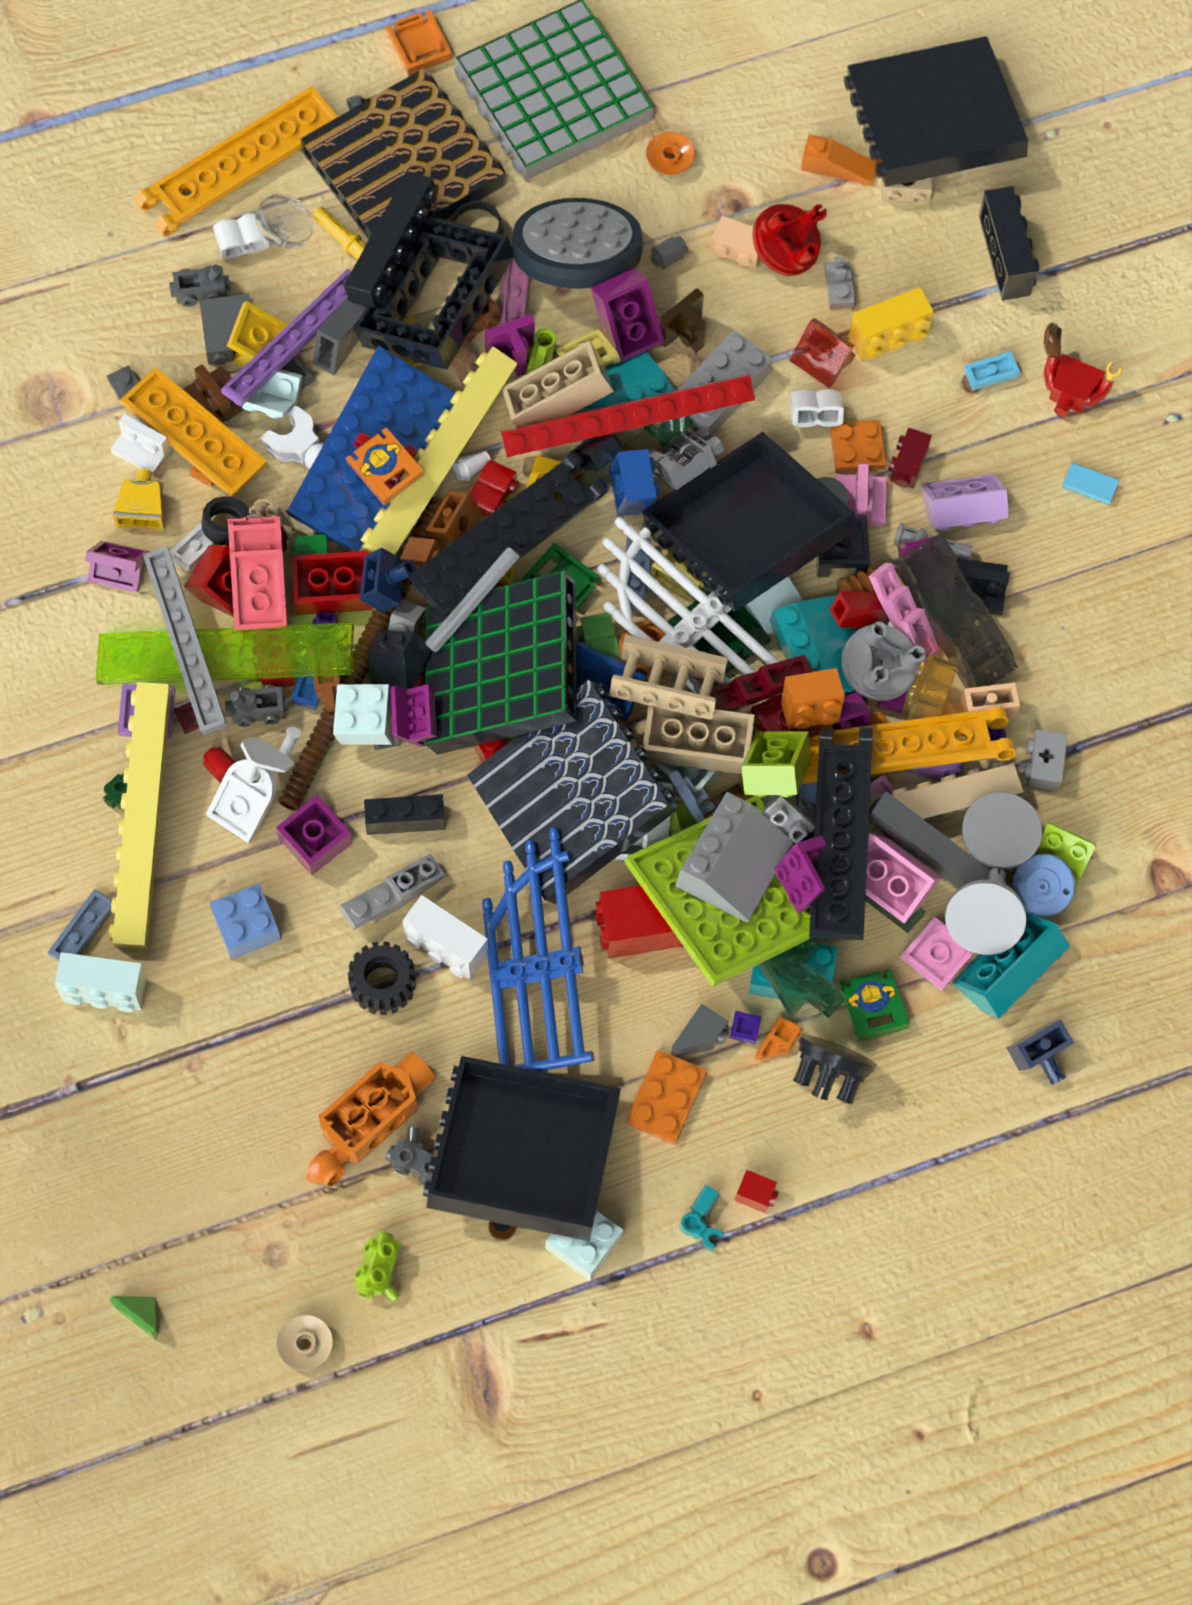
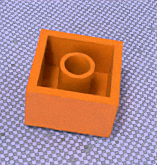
M837 668L785 677L781 706L788 730H805L810 726L821 724L828 726L840 720L844 691Z

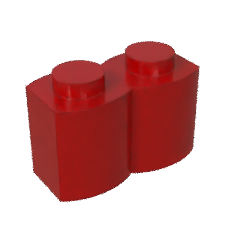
M489 459L479 479L469 493L482 511L481 515L488 517L507 503L505 500L509 494L513 495L519 485L517 472Z

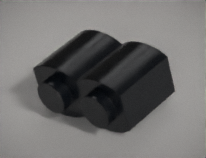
M607 434L585 440L570 453L577 450L585 459L584 463L579 467L584 471L591 469L598 472L612 462L618 452H622V444L615 435Z

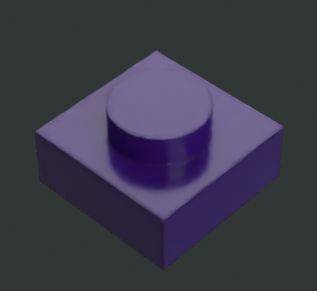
M735 1011L729 1039L755 1045L762 1016Z

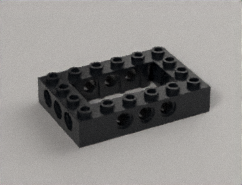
M427 216L425 222L421 223L417 231L416 239L409 245L405 259L400 262L394 279L390 280L383 299H380L376 308L367 306L354 327L362 347L376 350L380 346L395 356L447 370L514 258L513 248L508 236ZM440 258L468 264L462 276L458 277V283L450 296L447 295L446 303L439 315H435L433 319L435 330L422 327L419 323L414 325L402 321Z

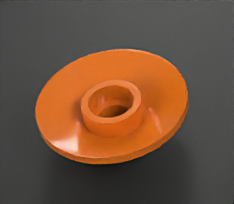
M663 132L654 136L646 148V158L649 165L655 171L664 175L681 174L694 161L695 150L693 144L686 136L677 132Z

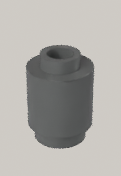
M672 236L652 247L650 258L656 267L666 269L683 259L685 254L688 253V247L682 237Z

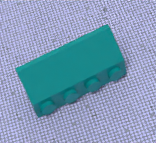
M1026 913L1024 933L1013 947L997 954H980L952 983L982 1012L999 1019L1062 956L1070 945L1056 923Z

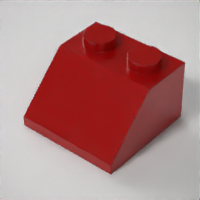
M209 545L184 587L201 602L234 617L230 548L227 545Z

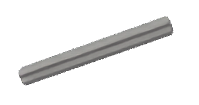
M508 547L467 593L465 598L427 639L426 645L432 651H439L517 561L519 555L512 548Z

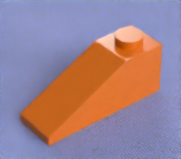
M808 134L801 170L872 186L876 172V162L833 139Z

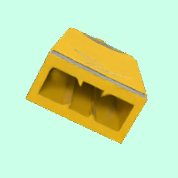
M139 469L137 470L136 480L123 481L113 511L116 527L164 530L161 487L159 482L151 481V471Z

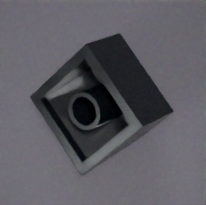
M378 630L367 651L371 684H389L390 687L398 686L406 690L412 689L432 650L414 632Z

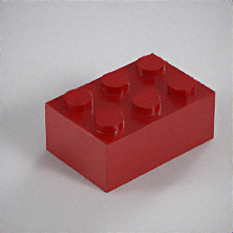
M369 551L291 556L295 614L309 615L322 611L340 613L373 610V607L360 601L364 557L369 554Z

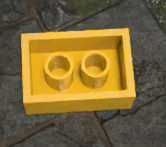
M921 287L854 312L848 337L861 361L866 359L872 360L889 350L896 351L912 341L919 342L926 338L930 329L933 309Z

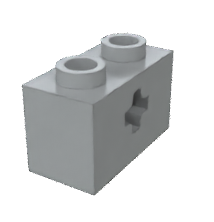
M1036 730L1034 738H1029L1027 753L1031 754V760L1026 762L1024 777L1028 778L1027 787L1059 791L1063 779L1068 734Z

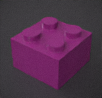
M318 795L276 827L278 839L311 876L352 844L351 832Z

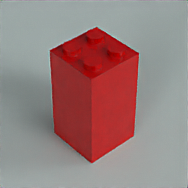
M641 885L600 892L599 901H595V917L597 926H600L601 950H607L608 959L684 947Z

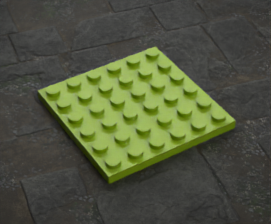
M752 797L745 800L761 813L765 808L763 806L764 802L760 797ZM709 817L627 856L625 864L711 986L714 987L811 939L809 938L811 904L804 912L798 914L790 903L782 883L775 874L750 920L746 923L676 887L680 870L711 819Z

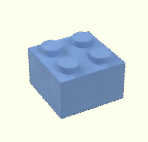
M260 884L209 902L230 959L281 940L277 925Z

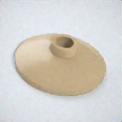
M300 1315L287 1321L281 1328L277 1338V1349L281 1359L289 1367L299 1371H309L320 1367L329 1358L333 1347V1338L329 1327L321 1319L311 1315ZM305 1340L311 1343L310 1348L306 1350L300 1347L301 1343Z

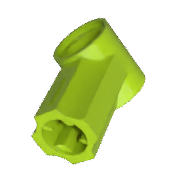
M543 328L535 333L534 345L526 375L552 361L556 353V335L552 330ZM543 342H547V343H549L550 345L543 346V345H540V344L543 343Z

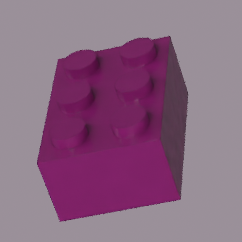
M636 268L591 287L603 334L618 353L620 363L664 343L648 280Z

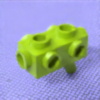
M379 1230L377 1235L371 1237L364 1246V1258L362 1264L355 1272V1284L353 1287L357 1290V1294L364 1298L372 1299L373 1296L384 1295L385 1293L393 1302L400 1296V1293L390 1282L393 1279L392 1270L402 1243L394 1240V1236L391 1233Z

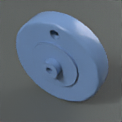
M1041 853L1033 855L1030 860L1016 868L1011 881V889L1021 898L1026 913L1038 917H1051L1062 912L1071 903L1076 890V880L1072 869L1063 859L1052 854Z

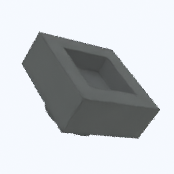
M129 365L107 375V380L118 400L139 383Z

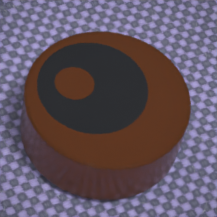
M489 1221V1233L493 1239L504 1242L514 1236L516 1226Z

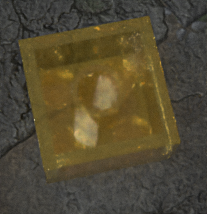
M929 654L925 663L920 662L905 707L906 710H909L907 720L942 715L958 664Z

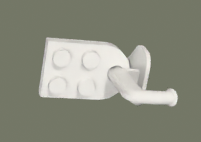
M296 727L287 728V735L279 750L256 737H249L243 740L241 747L246 758L234 763L228 769L206 813L208 817L247 843L253 841L276 795L277 784L273 771L284 773L293 766V761L289 758V755L297 739L301 736V731Z

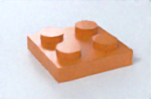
M880 420L843 422L841 425L830 427L835 473L857 471L858 464L869 465L868 470L885 469L886 461Z

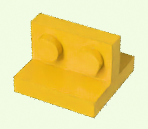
M244 302L227 347L236 351L233 363L242 367L250 362L288 324L252 303Z

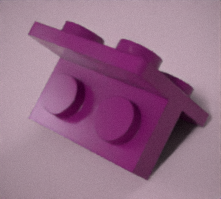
M427 684L408 690L392 686L390 688V705L392 710L391 729L393 736L417 746L425 747L426 745L423 740L437 737L434 686Z

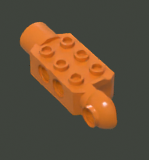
M410 1051L395 1066L378 1062L318 1116L323 1136L332 1148L321 1151L311 1160L306 1180L314 1184L325 1183L328 1187L334 1185L344 1175L346 1169L343 1166L347 1162L359 1164L418 1111L416 1097L434 1082L436 1077L429 1066L416 1053Z

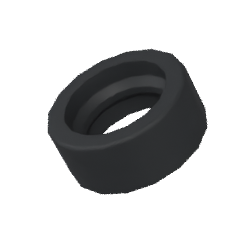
M221 496L212 499L204 507L201 529L211 542L229 546L228 529L217 526L212 522L211 518L221 513L231 514L238 519L251 514L248 507L241 500L234 497Z

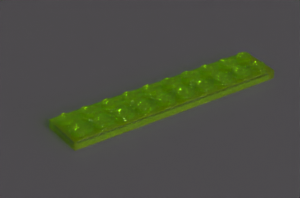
M353 623L282 625L274 628L235 630V628L196 629L212 680L352 675ZM168 630L99 633L96 683L98 685L134 684L137 682H184Z

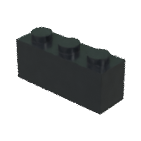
M443 794L364 799L367 835L445 830Z

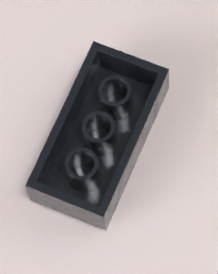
M1013 186L984 191L978 216L1002 301L1030 296L1033 286L1036 285V274L1039 273L1038 260L1034 259L1032 255L1033 242L1031 237H1027L1026 233L1027 220L1020 212L1021 199L1019 195L1015 194Z

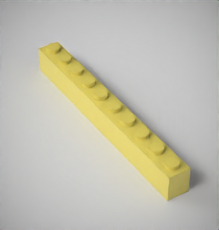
M493 346L487 353L482 351L475 362L478 365L475 372L470 370L462 382L466 385L461 392L459 389L450 400L453 404L450 411L447 409L443 411L437 421L441 425L437 431L434 428L430 431L425 439L428 445L424 450L420 448L413 458L423 469L424 476L392 499L386 510L384 508L379 510L374 518L377 524L373 530L368 528L361 538L364 544L360 551H369L370 554L382 547L394 555L396 554L518 363ZM405 472L402 474L401 478L399 479L400 481H402L403 479H405V478L407 477V475L405 474Z
M137 682L136 690H132L131 705L135 706L134 716L130 715L129 731H132V740L127 741L126 757H130L129 767L124 769V783H127V793H122L121 808L125 809L124 819L119 821V835L123 836L122 845H118L116 851V860L120 861L119 871H115L114 887H118L117 898L113 897L111 904V913L115 914L114 924H110L109 940H113L112 944L118 948L148 949L172 693L169 684Z

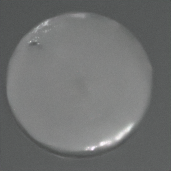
M273 194L262 200L255 213V222L260 233L269 242L281 248L295 249L303 246L309 240L314 230V221L310 211L299 200L288 195Z

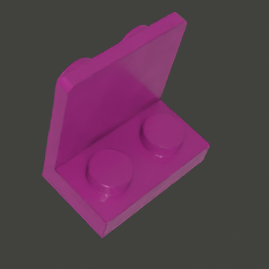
M822 836L796 843L774 868L778 880L782 883L790 903L798 914L804 912L825 889L811 863L820 857L819 853L827 845Z

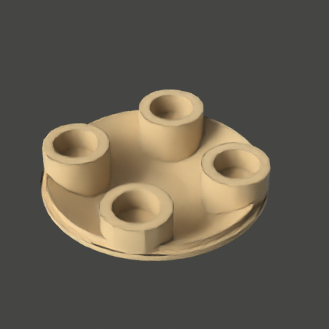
M258 499L249 509L251 515L260 514L263 517L280 516V525L283 526L285 539L289 540L294 536L295 527L287 512L275 502L268 499Z

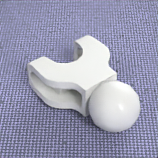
M294 406L288 412L290 423L294 427L292 432L287 435H278L268 430L260 439L263 447L278 461H296L310 469L324 443H320L319 438L316 436L312 417L298 406Z

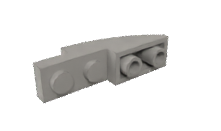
M429 854L387 876L385 882L341 904L339 910L352 929L355 930L370 921L375 923L395 912L435 885L445 874L433 856Z

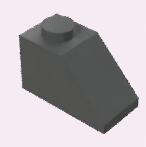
M701 1004L673 1044L671 1055L678 1057L713 1050L717 1043L722 1045L729 1034L727 1030L729 1021Z

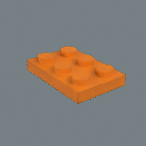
M657 1049L625 1124L676 1145L707 1070Z

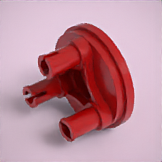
M775 204L766 208L758 215L752 230L753 245L760 260L770 270L783 276H797L803 274L815 264L821 248V238L817 223L827 216L826 208L821 212L819 211L823 205L816 204L812 209L804 211L790 204Z

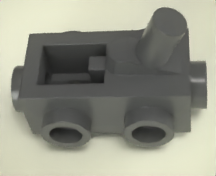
M217 264L202 269H182L178 272H173L174 282H169L171 297H176L177 304L182 303L183 306L187 307L197 304V301L203 299L227 297L226 290H231L229 275H224L222 266Z
M267 685L261 689L252 690L249 688H238L235 691L229 692L230 701H225L226 716L231 717L233 724L238 723L240 727H250L255 721H264L267 725H274L279 723V719H285L284 712L289 711L288 696H283L282 687Z
M408 1127L407 1142L399 1139L396 1146L391 1145L385 1160L394 1166L393 1170L404 1176L412 1174L418 1177V1182L425 1185V1181H431L433 1175L428 1173L431 1157L437 1156L426 1152V1146L418 1143L419 1128Z

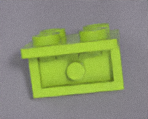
M1048 822L1035 854L1047 853L1063 859L1072 869L1077 886L1093 854L1096 843L1057 824Z

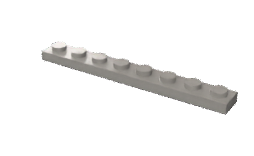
M165 546L146 553L143 557L200 731L204 736L226 728L228 725L170 550Z

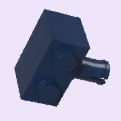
M382 547L364 557L360 601L382 613L399 605L402 598V582L416 571L415 564L410 560L403 562L400 557Z
M1060 1019L1043 1025L1006 1048L1019 1071L1031 1069L1040 1064L1050 1084L1053 1085L1060 1082V1079L1066 1078L1054 1056L1074 1042Z

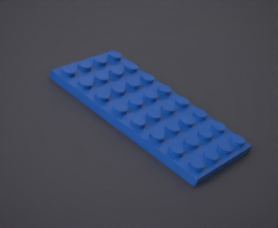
M378 346L286 510L287 514L321 535L326 534V538L350 552L360 551L364 544L361 541L362 536L368 528L373 530L377 524L374 521L375 516L381 508L386 510L390 502L383 505L347 463L345 458L349 455L355 461L358 459L353 453L357 450L354 447L356 438L360 433H364L370 438L376 434L385 438L382 430L387 428L403 447L409 444L417 450L420 448L424 450L428 445L425 441L426 437L433 428L437 431L441 425L437 421L445 409L450 411L453 404L450 400L456 392Z

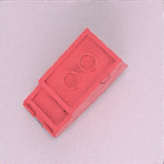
M254 514L240 519H228L235 630L287 627L280 516L263 517L260 514Z

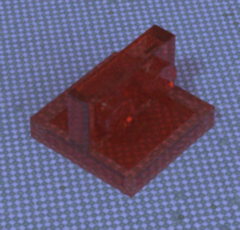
M813 318L806 327L789 361L830 388L834 385L841 370L854 360L856 354L852 350L855 345L816 318Z

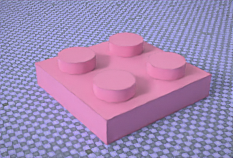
M934 917L904 951L901 959L939 990L943 991L975 953L958 945L949 934L946 925Z

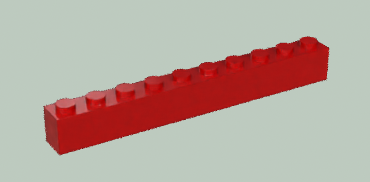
M744 374L506 429L500 432L505 454L508 458L754 401L755 395L750 375Z

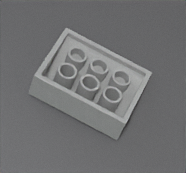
M726 792L681 868L676 887L748 923L776 874L774 868L788 853L793 841L751 803Z

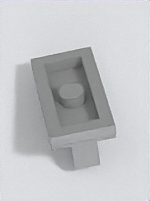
M834 257L833 263H825L829 309L854 308L855 300L850 262H844V257Z

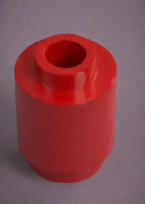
M212 747L203 755L204 761L202 765L221 783L228 769L236 762L222 747Z

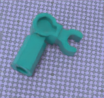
M704 1185L690 1207L692 1212L682 1217L679 1228L687 1236H692L696 1240L700 1238L704 1247L713 1251L715 1245L709 1242V1236L715 1235L721 1239L723 1234L716 1228H707V1224L701 1221V1218L707 1217L720 1194L710 1186Z

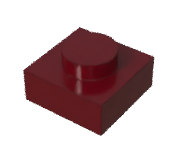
M191 701L174 708V713L184 734L199 729Z

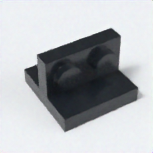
M957 559L951 609L1002 615L1005 592L1009 582L1008 565Z

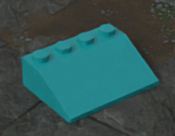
M645 351L621 363L605 366L614 392L575 413L671 392L674 389L662 369Z
M837 595L795 602L773 610L769 622L785 659L805 655L812 672L837 668L844 696L855 693L856 691L849 685L844 676L841 660L846 642L857 630L856 628H839L829 609Z

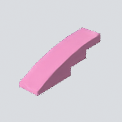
M885 562L869 575V579L894 628L902 632L913 646L918 645L924 648L925 653L922 655L926 656L920 662V666H925L940 653L937 641L924 609L916 608L909 587L900 584L893 563Z

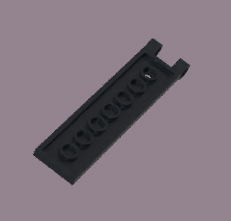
M575 450L560 464L410 574L408 579L443 617L465 598L467 593L506 548H512L519 555L518 561L594 502L601 499L610 488L602 479L597 480L586 491L580 486L571 473L577 470L584 463L585 459ZM555 493L561 494L562 497H563V499H562V500H557V499H555L554 494H555Z
M820 726L814 838L822 836L827 845L819 853L820 857L813 861V866L825 889L811 903L809 938L864 940L873 728L860 727L859 745L833 744V726ZM845 768L849 770V773L842 775L839 771Z

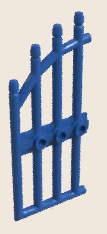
M557 827L549 829L551 856L538 862L537 854L535 853L536 845L534 840L526 841L525 849L527 852L528 869L516 881L513 875L514 868L512 862H503L505 893L494 913L492 912L493 903L491 898H484L482 901L485 937L488 939L487 956L499 1063L510 1065L502 989L516 986L524 1064L514 1065V1067L539 1072L595 1060L593 1051L585 1052L576 980V974L584 973V961L581 947L572 946L563 867L564 862L571 860V853L569 850L562 852L561 842L559 841L560 833ZM553 867L562 949L548 952L539 873ZM529 883L537 955L523 957L516 894ZM506 911H508L513 959L499 962L496 929ZM565 977L574 1054L560 1057L551 979ZM535 982H541L549 1059L535 1061L526 985Z

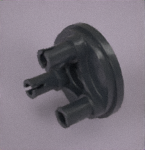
M801 1034L798 1040L800 1043L798 1049L801 1051V1062L793 1081L809 1087L816 1065H819L818 1071L820 1074L811 1094L818 1097L823 1087L824 1090L820 1099L828 1100L835 1078L838 1079L840 1075H844V1081L836 1098L842 1102L853 1104L860 1082L863 1083L865 1077H869L871 1072L875 1071L877 1064L864 1055L839 1044L812 1035Z

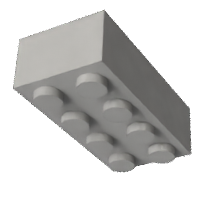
M733 330L679 389L748 374L751 377L753 390H755L771 373L772 358ZM741 404L678 419L695 432L700 428H704L712 437Z

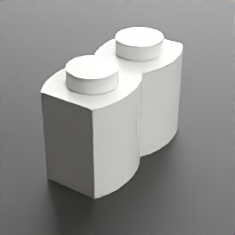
M247 213L237 220L223 219L213 225L214 235L222 259H233L246 253H255L270 247L269 237L260 213Z
M831 389L821 390L816 393L810 390L792 392L790 395V412L793 425L811 427L819 424L825 427H834L843 424L844 407L841 392Z

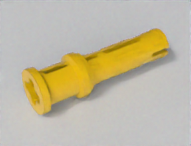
M324 207L317 208L313 213L312 219L340 242L346 254H351L358 260L366 246L361 236L348 231Z

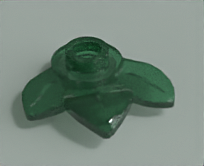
M689 416L660 422V427H656L654 424L646 425L644 429L651 436H656L659 443L666 447L673 438L681 434L680 432L689 429L693 421Z

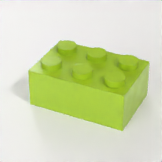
M809 731L756 732L741 766L744 795H753L754 797H765L767 795L791 797L797 795L811 762Z

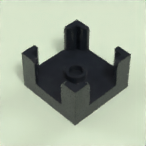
M856 517L858 530L817 557L816 577H829L831 569L856 568L855 576L860 571L866 573L870 566L867 517Z

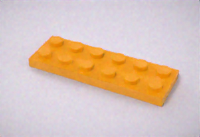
M157 367L121 398V404L146 426L166 436L168 444L229 497H235L267 466V461Z

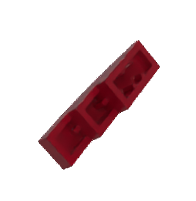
M805 655L761 666L757 672L738 676L730 683L712 687L710 697L716 698V710L733 711L783 693L785 677L810 673L812 670Z

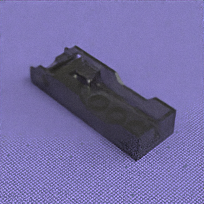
M942 532L892 562L904 586L909 587L917 608L924 609L936 640L965 688L990 686L1018 668L1013 651L982 599L969 586L957 565L955 554ZM934 545L935 548L931 550L929 546ZM978 620L980 624L975 625L974 621ZM989 667L991 672L986 674L984 670Z

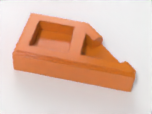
M779 1015L757 1051L755 1059L760 1060L789 1053L803 1028Z

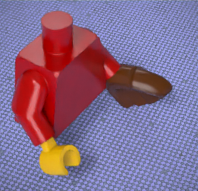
M1050 323L1046 327L1043 338L1044 348L1048 355L1043 375L1045 386L1051 391L1049 399L1057 403L1054 412L1061 417H1067L1070 409L1082 412L1085 407H1092L1103 401L1114 384V377L1120 376L1123 368L1120 367L1116 374H1112L1111 367L1114 365V362H1110L1106 367L1107 376H1105V371L1063 353L1061 355L1062 329L1057 324Z

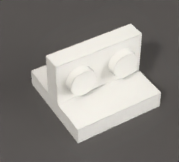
M124 414L119 420L121 435L111 447V453L139 469L151 471L152 476H155L173 448L168 444L166 436L146 426L135 415L131 418Z

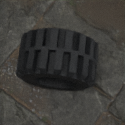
M384 941L383 946H378V942H373V947L368 948L365 945L362 947L361 954L356 952L353 956L354 962L350 961L348 972L350 992H352L355 1002H359V1006L362 1009L369 1008V1013L375 1014L376 1010H378L381 1015H386V1010H391L393 1014L398 1012V1006L404 1008L407 1005V999L411 1000L413 997V990L416 989L414 963L412 959H409V954L405 950L401 952L399 945L394 944L393 947H390V943ZM381 967L392 969L397 973L398 979L389 988H373L366 982L368 975L373 970Z

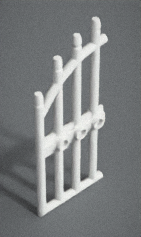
M618 517L615 520L616 526L623 530L624 534L633 542L625 552L612 539L606 538L603 542L604 546L609 551H612V554L621 561L619 577L604 564H600L597 570L617 589L620 610H617L613 603L607 601L603 608L632 636L652 640L633 623L630 602L666 634L659 641L661 643L698 651L693 645L703 637L718 652L728 658V661L743 675L755 672L710 630L720 621L767 665L779 662L727 614L731 608L728 605H722L713 591L707 596L647 541L651 535L647 528H643L639 533L631 525L629 526L628 522L623 518ZM640 548L700 604L690 612L634 560ZM630 570L683 618L674 628L628 586ZM688 675L686 686L694 693L700 694L702 686L692 676ZM725 676L723 683L719 684L723 685L732 681ZM757 703L736 709L734 712L747 714L752 709V706H755Z

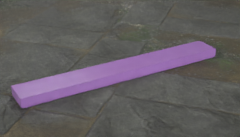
M347 269L225 384L222 387V394L242 407L317 335V330L347 298L344 284L351 271Z

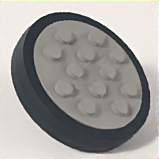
M564 198L539 204L521 215L513 228L512 248L516 264L531 278L556 287L584 289L594 287L636 268L642 256L643 236L637 219L631 213L615 204L590 198Z

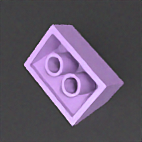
M995 473L921 484L928 521L934 529L945 531L951 529L952 526L972 527L979 522L998 523L1001 519L1009 518L1007 489Z

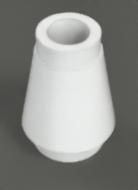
M486 451L457 458L456 462L452 465L456 478L459 481H469L483 470L490 456Z

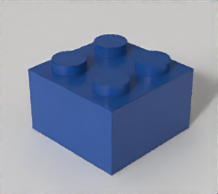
M648 449L618 452L609 468L617 516L642 514V511L653 505L656 497L659 495L658 483L653 480L652 474L655 470L654 459L649 457Z

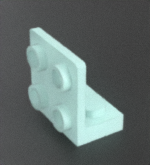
M280 369L242 408L248 411L258 410L265 412L271 418L284 417L298 403L303 376Z

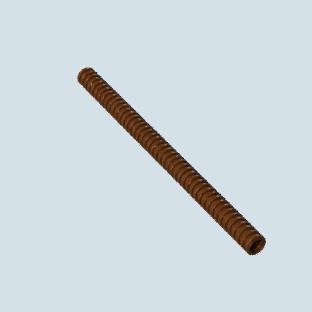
M432 497L429 504H427L422 513V517L419 519V523L415 527L416 530L412 532L413 537L432 539L426 532V529L443 499L439 497ZM408 578L402 582L401 600L407 596L406 591H409L410 585L413 584ZM397 606L384 613L377 609L372 612V617L368 619L369 624L365 625V630L361 633L362 637L358 639L359 644H356L354 647L356 651L351 653L352 657L348 659V664L344 667L345 671L341 673V685L363 683L362 679L366 677L365 672L369 671L367 651L377 631L388 630L391 614ZM326 706L323 708L324 712L320 714L321 719H318L316 722L317 726L313 728L314 733H311L309 736L311 740L306 742L307 747H304L302 750L304 754L299 756L300 761H297L295 764L297 768H293V775L289 776V782L285 784L286 789H283L281 791L282 796L278 797V802L289 810L295 811L300 808L299 803L303 802V796L307 794L306 789L311 787L310 782L314 781L313 776L318 773L317 769L321 767L320 762L324 761V755L328 753L327 748L331 747V741L335 739L333 735L335 711L327 712Z

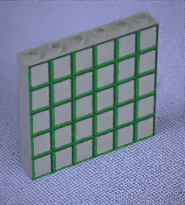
M577 0L456 57L454 72L457 79L465 83L469 98L471 100L475 99L481 117L487 118L493 136H498L503 152L506 155H510L515 171L518 174L521 173L525 181L653 120L652 104L584 0Z

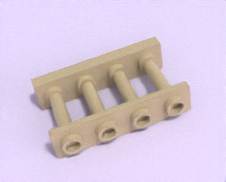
M625 635L621 660L627 661L622 676L613 675L611 697L700 718L713 719L716 698L710 697L714 681L723 683L728 658ZM637 664L652 667L648 682L633 679ZM663 670L678 673L674 688L658 685ZM688 675L704 679L700 694L684 691Z

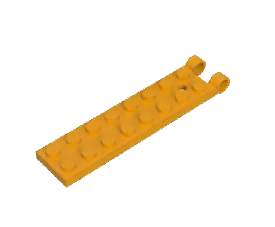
M311 86L148 188L142 189L136 194L134 200L143 211L151 209L158 199H161L170 210V213L161 216L155 226L164 237L170 236L185 221L301 150L300 139L334 120L338 115L316 89ZM186 190L191 191V194L188 196H184L182 193Z
M996 706L985 710L862 726L864 728H873L871 775L996 758L1000 761L1010 760L1016 755L1014 741L1010 738L990 741L987 728L989 726L991 729H1001L1007 726L1009 723L1007 711L1004 707ZM860 727L833 730V744L859 745ZM820 734L809 738L811 762L802 784L817 782ZM964 736L967 740L960 741L957 738ZM844 768L839 772L842 775H847L849 770Z

